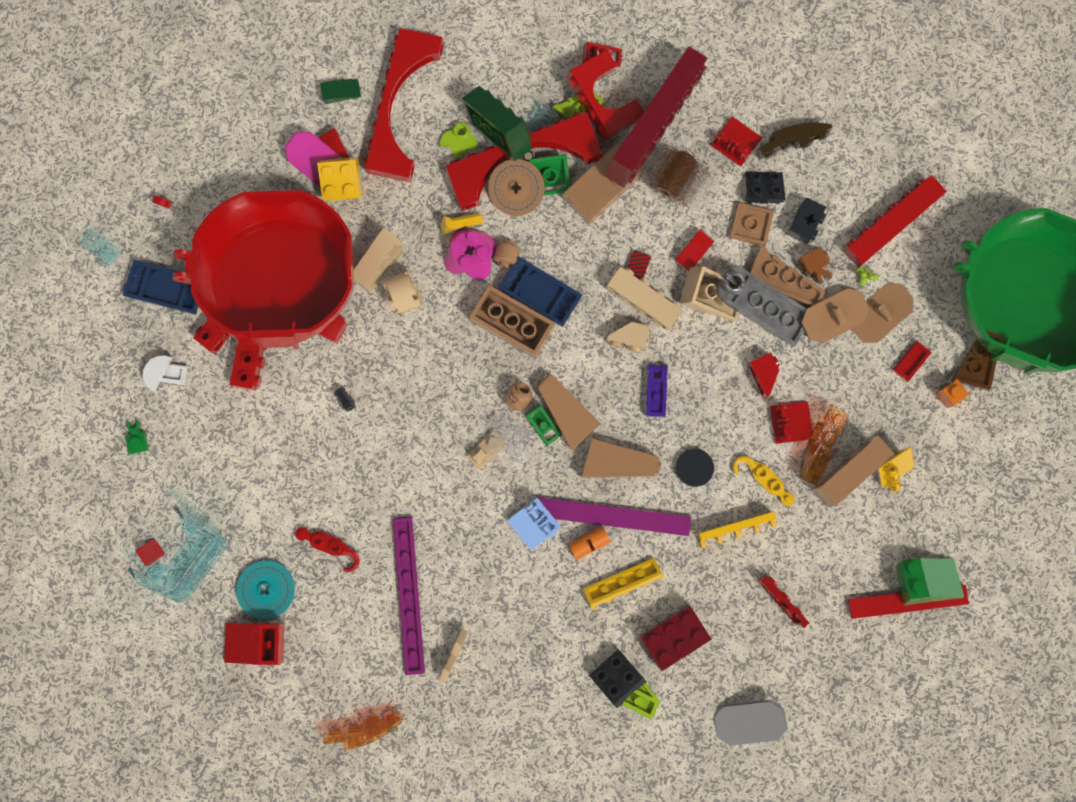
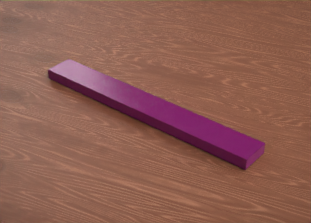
M537 497L557 520L689 536L691 517Z
M413 517L393 518L405 675L425 674Z

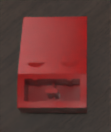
M226 623L224 663L251 665L282 664L284 661L285 623Z

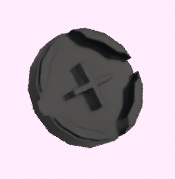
M690 449L679 456L676 461L675 470L677 477L682 483L691 487H699L705 485L712 478L714 463L713 459L705 451Z

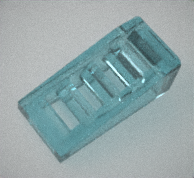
M542 103L528 124L526 131L533 133L537 131L533 128L534 125L538 128L544 126L538 122V119L545 122L547 127L553 125L558 118L557 112ZM545 113V114L548 115L550 118L548 119L547 117H545V116L542 115V114Z
M92 229L79 242V244L109 267L121 254L117 248ZM96 237L90 246L86 244L90 238ZM99 241H100L101 243H100L99 246L94 250L93 248H94V247L99 243ZM106 246L107 248H106V249L103 251V253L100 255L99 253H100V252L102 251V249Z

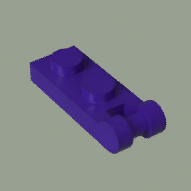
M648 363L646 417H666L667 364L654 366V364ZM654 373H660L661 378H654Z

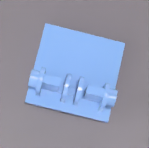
M535 498L507 520L531 550L548 537L552 538L555 536L556 531L561 528L560 524L538 498Z

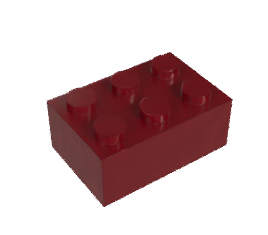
M689 604L639 635L661 671H664L712 640Z

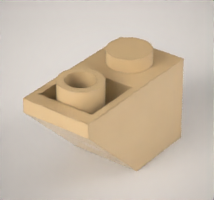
M630 322L608 335L607 342L614 348H621L622 343L626 344L625 347L629 348V351L640 353V350L644 351L650 326Z

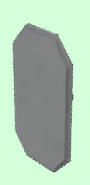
M772 700L722 705L714 717L717 736L729 746L778 741L788 729L784 708Z

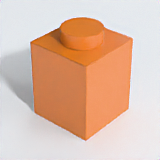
M958 379L951 381L936 392L947 408L955 406L970 395Z

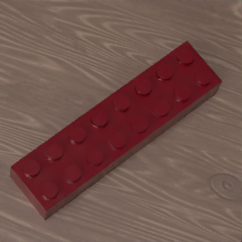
M688 46L612 158L605 175L607 178L625 188L628 182L632 184L637 176V172L639 169H642L647 161V157L652 154L657 142L662 139L666 132L665 130L667 127H670L675 119V115L680 112L685 100H688L694 87L700 82L702 75L707 69L705 63L708 58Z

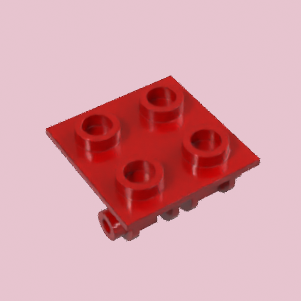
M732 116L710 146L741 167L763 137Z
M808 401L770 406L775 444L814 439Z

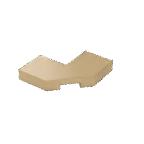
M465 629L460 630L442 669L439 681L446 683L469 631Z

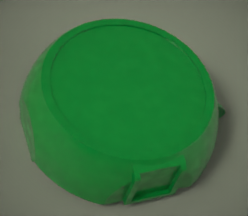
M1048 208L1029 209L1014 213L1000 220L977 243L969 240L962 241L961 248L969 255L966 263L955 262L953 269L962 277L960 287L961 305L964 317L973 335L990 352V360L994 362L998 360L1024 370V373L1027 375L1038 371L1062 372L1076 369V219ZM986 331L1002 335L1001 342H997V338L989 336Z

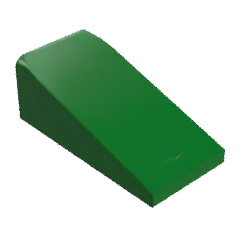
M540 403L524 413L546 446L562 436ZM553 429L556 435L547 441L544 435Z

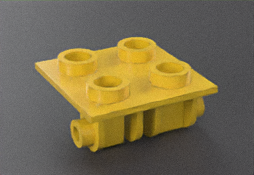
M910 446L905 450L899 451L896 456L887 460L878 468L882 488L887 486L892 492H898L901 489L900 476L914 468Z

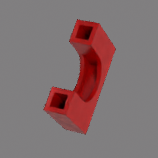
M608 50L571 69L566 76L569 87L575 91L578 102L584 106L590 121H593L596 126L597 134L604 141L637 123L644 113L637 98L617 109L605 108L596 100L593 92L594 83L611 74L617 67Z

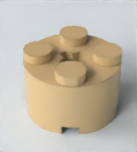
M409 270L383 281L385 290L391 295L389 301L392 308L401 314L423 305L420 290L416 281H411L410 277L413 275Z

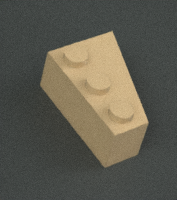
M383 227L360 262L354 266V281L371 293L406 251L402 242Z

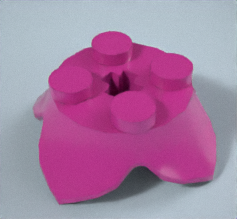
M467 228L456 230L450 237V246L445 255L446 270L453 274L464 272L473 279H486L491 271V256L495 254L496 240L487 233L476 232ZM469 248L474 249L471 256L469 253L465 254Z

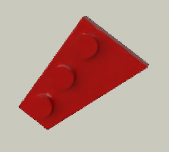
M762 576L757 580L796 626L805 628L810 624L802 611L790 602L789 596L777 588L778 584L771 576Z

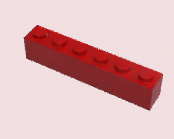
M933 175L927 179L923 177L915 184L917 187L915 190L911 191L909 189L901 196L903 198L901 202L895 201L887 208L889 212L886 215L881 213L873 220L875 224L872 227L867 225L859 232L861 236L857 240L853 237L845 244L847 248L843 252L857 267H861L947 192Z

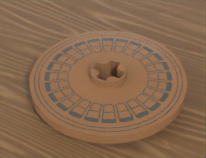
M517 159L516 161H505L496 167L489 179L488 190L491 201L498 210L510 216H523L531 213L539 206L544 196L545 185L540 171L532 163ZM515 182L518 183V186H521V190H518V193H515V190L512 189Z

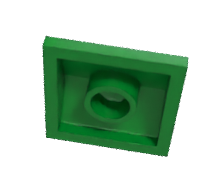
M567 154L529 160L540 171L545 187L567 186L564 189L544 191V196L564 193L571 187Z

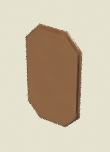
M886 284L866 301L869 311L865 321L851 330L863 343H878L912 313L914 298L901 284Z
M846 288L807 308L802 319V325L810 340L825 343L863 323L869 307L862 292Z

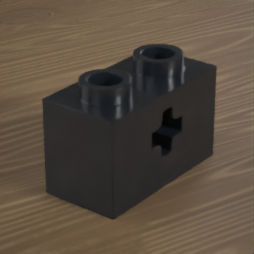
M806 197L787 235L805 244H808L810 240L814 241L819 232L816 228L818 224L823 223L827 215L824 213L826 206ZM807 218L810 219L809 225L806 224Z

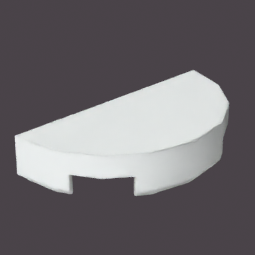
M164 355L156 356L145 365L143 381L153 392L156 391L173 358Z

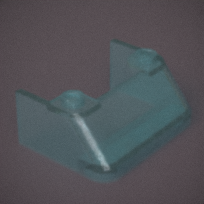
M175 506L174 510L184 520L182 529L189 535L187 540L167 566L155 564L145 574L129 567L128 572L140 586L175 602L183 603L192 596L226 550L228 542L221 534L201 519Z

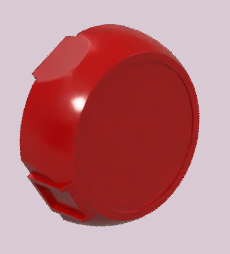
M301 190L248 191L230 197L213 209L199 225L192 239V252L177 249L173 253L174 258L186 261L185 272L173 273V280L191 285V293L204 315L215 326L238 340L253 344L256 350L272 347H293L294 349H299L300 342L316 336L335 321L345 308L354 287L353 244L347 225L331 206L316 196Z

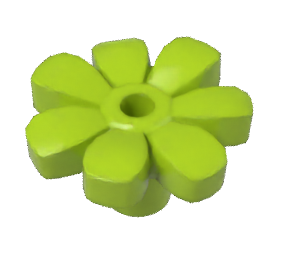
M857 267L855 269L861 276L858 283L863 286L866 285L868 280H878L879 275L870 272L869 268Z

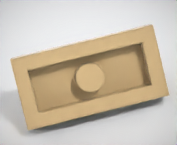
M493 430L466 457L481 470L507 443Z

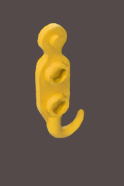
M745 455L739 456L734 460L732 468L736 475H739L737 470L738 464L745 462L749 466L754 479L769 494L779 496L784 506H791L794 503L795 498L793 494L784 491L783 482L766 465L756 462L751 457Z

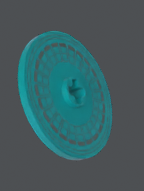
M264 560L253 563L239 577L236 588L237 599L242 609L254 618L272 619L278 617L293 602L295 596L293 576L285 566L275 561ZM262 586L270 587L268 590L269 594L261 593L263 591Z

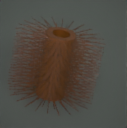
M674 148L668 153L669 155L666 158L659 156L658 159L657 157V160L662 162L660 163L662 165L654 172L655 174L650 177L649 181L652 182V187L655 186L656 190L662 193V195L670 199L674 198L678 202L679 200H685V193L690 190V185L698 180L696 178H700V176L703 178V175L698 170L705 165L698 164L700 161L696 160L700 159H695L694 157L697 156L687 153V148L686 152L678 151L677 148L676 150Z

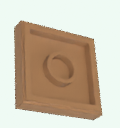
M737 202L729 238L766 247L774 210Z

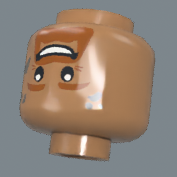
M517 382L513 383L507 390L504 400L509 408L521 411L527 407L533 395L527 384Z

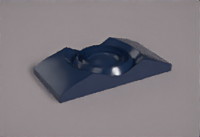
M519 256L498 287L499 290L561 327L565 325L583 296Z
M133 260L122 296L194 315L197 314L199 307L192 296L191 285L173 280V273L180 271Z

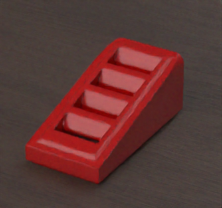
M587 42L583 46L582 63L597 56V51L602 53L608 50L611 57L612 53H617V62L615 63L617 67H620L622 49Z

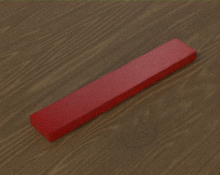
M961 585L964 594L963 598L904 605L901 592L848 599L851 619L968 605L966 585Z

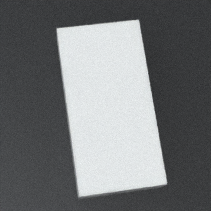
M169 364L160 382L185 385L188 366Z

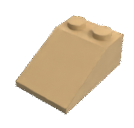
M703 266L690 267L679 303L691 309L737 322L739 312L723 303L718 297L717 283L722 279V275ZM727 281L730 286L735 287V285Z

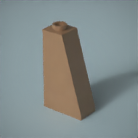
M552 374L549 377L544 376L538 383L540 385L538 391L569 448L574 451L600 425V422Z
M592 439L581 477H654L655 473L659 474L662 462H658V456Z

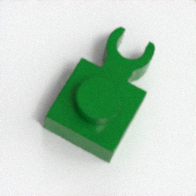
M136 420L135 428L131 427V422H127L126 425L131 434L125 436L128 454L132 455L149 451L146 432H140V421Z

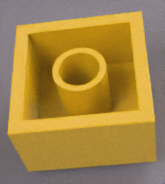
M358 157L320 160L317 163L323 201L361 198L363 191Z

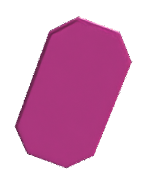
M296 132L285 146L287 161L320 188L317 163L320 160L342 158L312 132Z

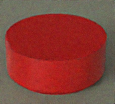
M153 195L152 203L167 209L170 208L171 201Z

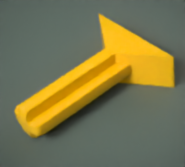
M481 213L452 219L444 216L440 224L442 235H446L455 229L480 225L483 223V217Z

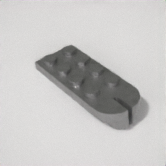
M732 268L724 272L721 276L722 279L717 283V294L720 300L786 343L796 346L805 331L802 319L806 308L743 268ZM727 281L735 285V287L730 286Z

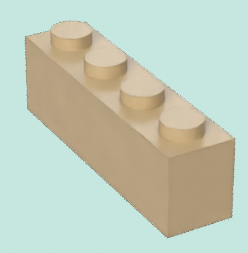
M620 266L606 286V289L668 332L682 313L681 306L673 300H667L665 294L660 290L650 288V284L644 279H638L633 276L634 273L626 267L623 269Z

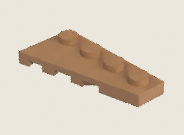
M761 245L751 268V274L792 300L808 307L821 302L825 294V290L797 273V270L783 263L780 258L769 253Z

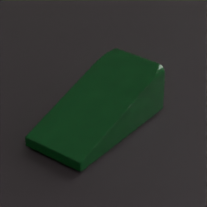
M358 79L320 83L325 104L361 97Z

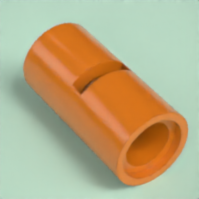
M601 525L570 541L568 545L575 559L578 560L611 543Z

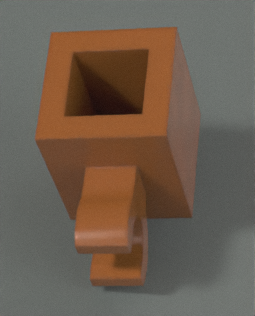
M821 247L798 259V263L805 276L808 277L815 274L819 285L823 283L821 275H825L828 280L832 278L831 272L823 269L830 264V258L825 250L823 251Z

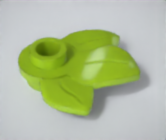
M457 123L452 130L446 131L443 134L440 146L451 147L454 158L460 159L465 155L467 149L476 151L477 139L471 134L470 127L466 123ZM462 129L465 131V133L463 135H459L458 131Z

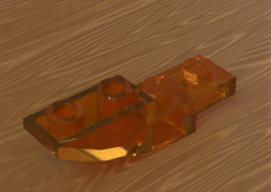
M830 406L822 423L817 421L802 459L799 476L801 479L817 485L835 452L831 448L849 417L847 413Z
M398 713L387 714V718L379 719V716H369L366 721L362 722V729H360V726L348 727V731L340 732V728L328 730V733L323 736V744L343 742L344 750L365 746L393 731L403 722L404 717H398Z

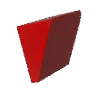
M155 539L135 550L145 566L152 565L165 555V552Z

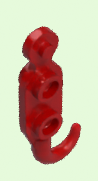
M300 527L296 530V538L301 541L308 540L315 549L333 556L352 557L353 565L349 568H343V571L353 572L359 566L360 558L358 553L350 549L341 539L319 531L310 533L305 527Z

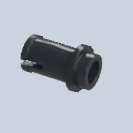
M340 387L334 392V395L342 405V410L349 412L356 407V401L351 399L344 387Z

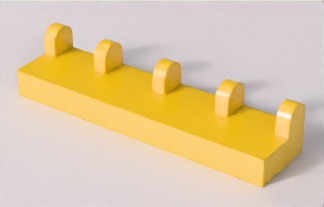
M775 512L765 513L697 533L701 548L706 547L704 540L717 537L718 543H722L721 535L734 531L736 537L739 538L741 537L740 530L754 526L755 532H760L758 524L770 521L772 528L776 527L775 519L777 518Z
M652 558L583 588L593 610L596 609L595 606L607 601L608 603L612 602L611 599L620 595H628L630 591L636 588L646 587L652 581L662 580L663 575L655 558Z

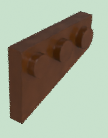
M986 331L989 336L997 338V342H1001L1002 335ZM976 339L951 381L958 379L963 385L989 391L991 390L997 361L990 360V352Z

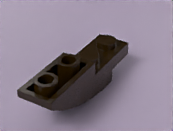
M802 123L782 128L773 132L769 138L770 143L760 147L756 154L759 159L765 157L767 160L776 155V151L780 149L785 151L792 147V143L795 149L800 147L805 149L813 144L812 141L816 139L821 141L828 137L832 125L827 123Z

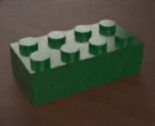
M479 85L462 97L472 126L513 161H516L532 149L531 137L525 128L527 126L525 120L521 116H516L510 107H505L500 99L494 98L489 90H484Z

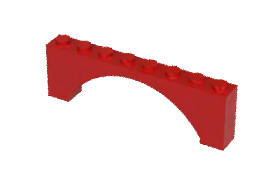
M399 28L398 35L395 34L393 44L395 48L394 52L391 51L390 69H387L385 73V80L387 81L381 90L382 101L377 106L378 118L373 123L372 132L374 134L368 143V150L370 151L368 157L366 156L364 159V167L368 174L411 183L415 163L414 160L408 159L393 137L391 108L396 93L412 73L432 61H440L444 41L441 36Z
M581 112L576 113L570 119L558 120L554 125L549 127L542 126L536 132L529 133L532 149H558L584 161L585 166L599 161L603 157L587 112L583 114ZM497 146L487 147L483 152L478 154L471 153L465 159H456L451 161L449 165H446L462 211L480 206L479 199L488 178L497 166L509 158Z

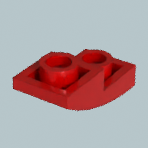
M335 128L319 136V139L339 156L351 158L348 149L344 146Z
M700 229L675 260L689 271L690 267H694L715 241Z

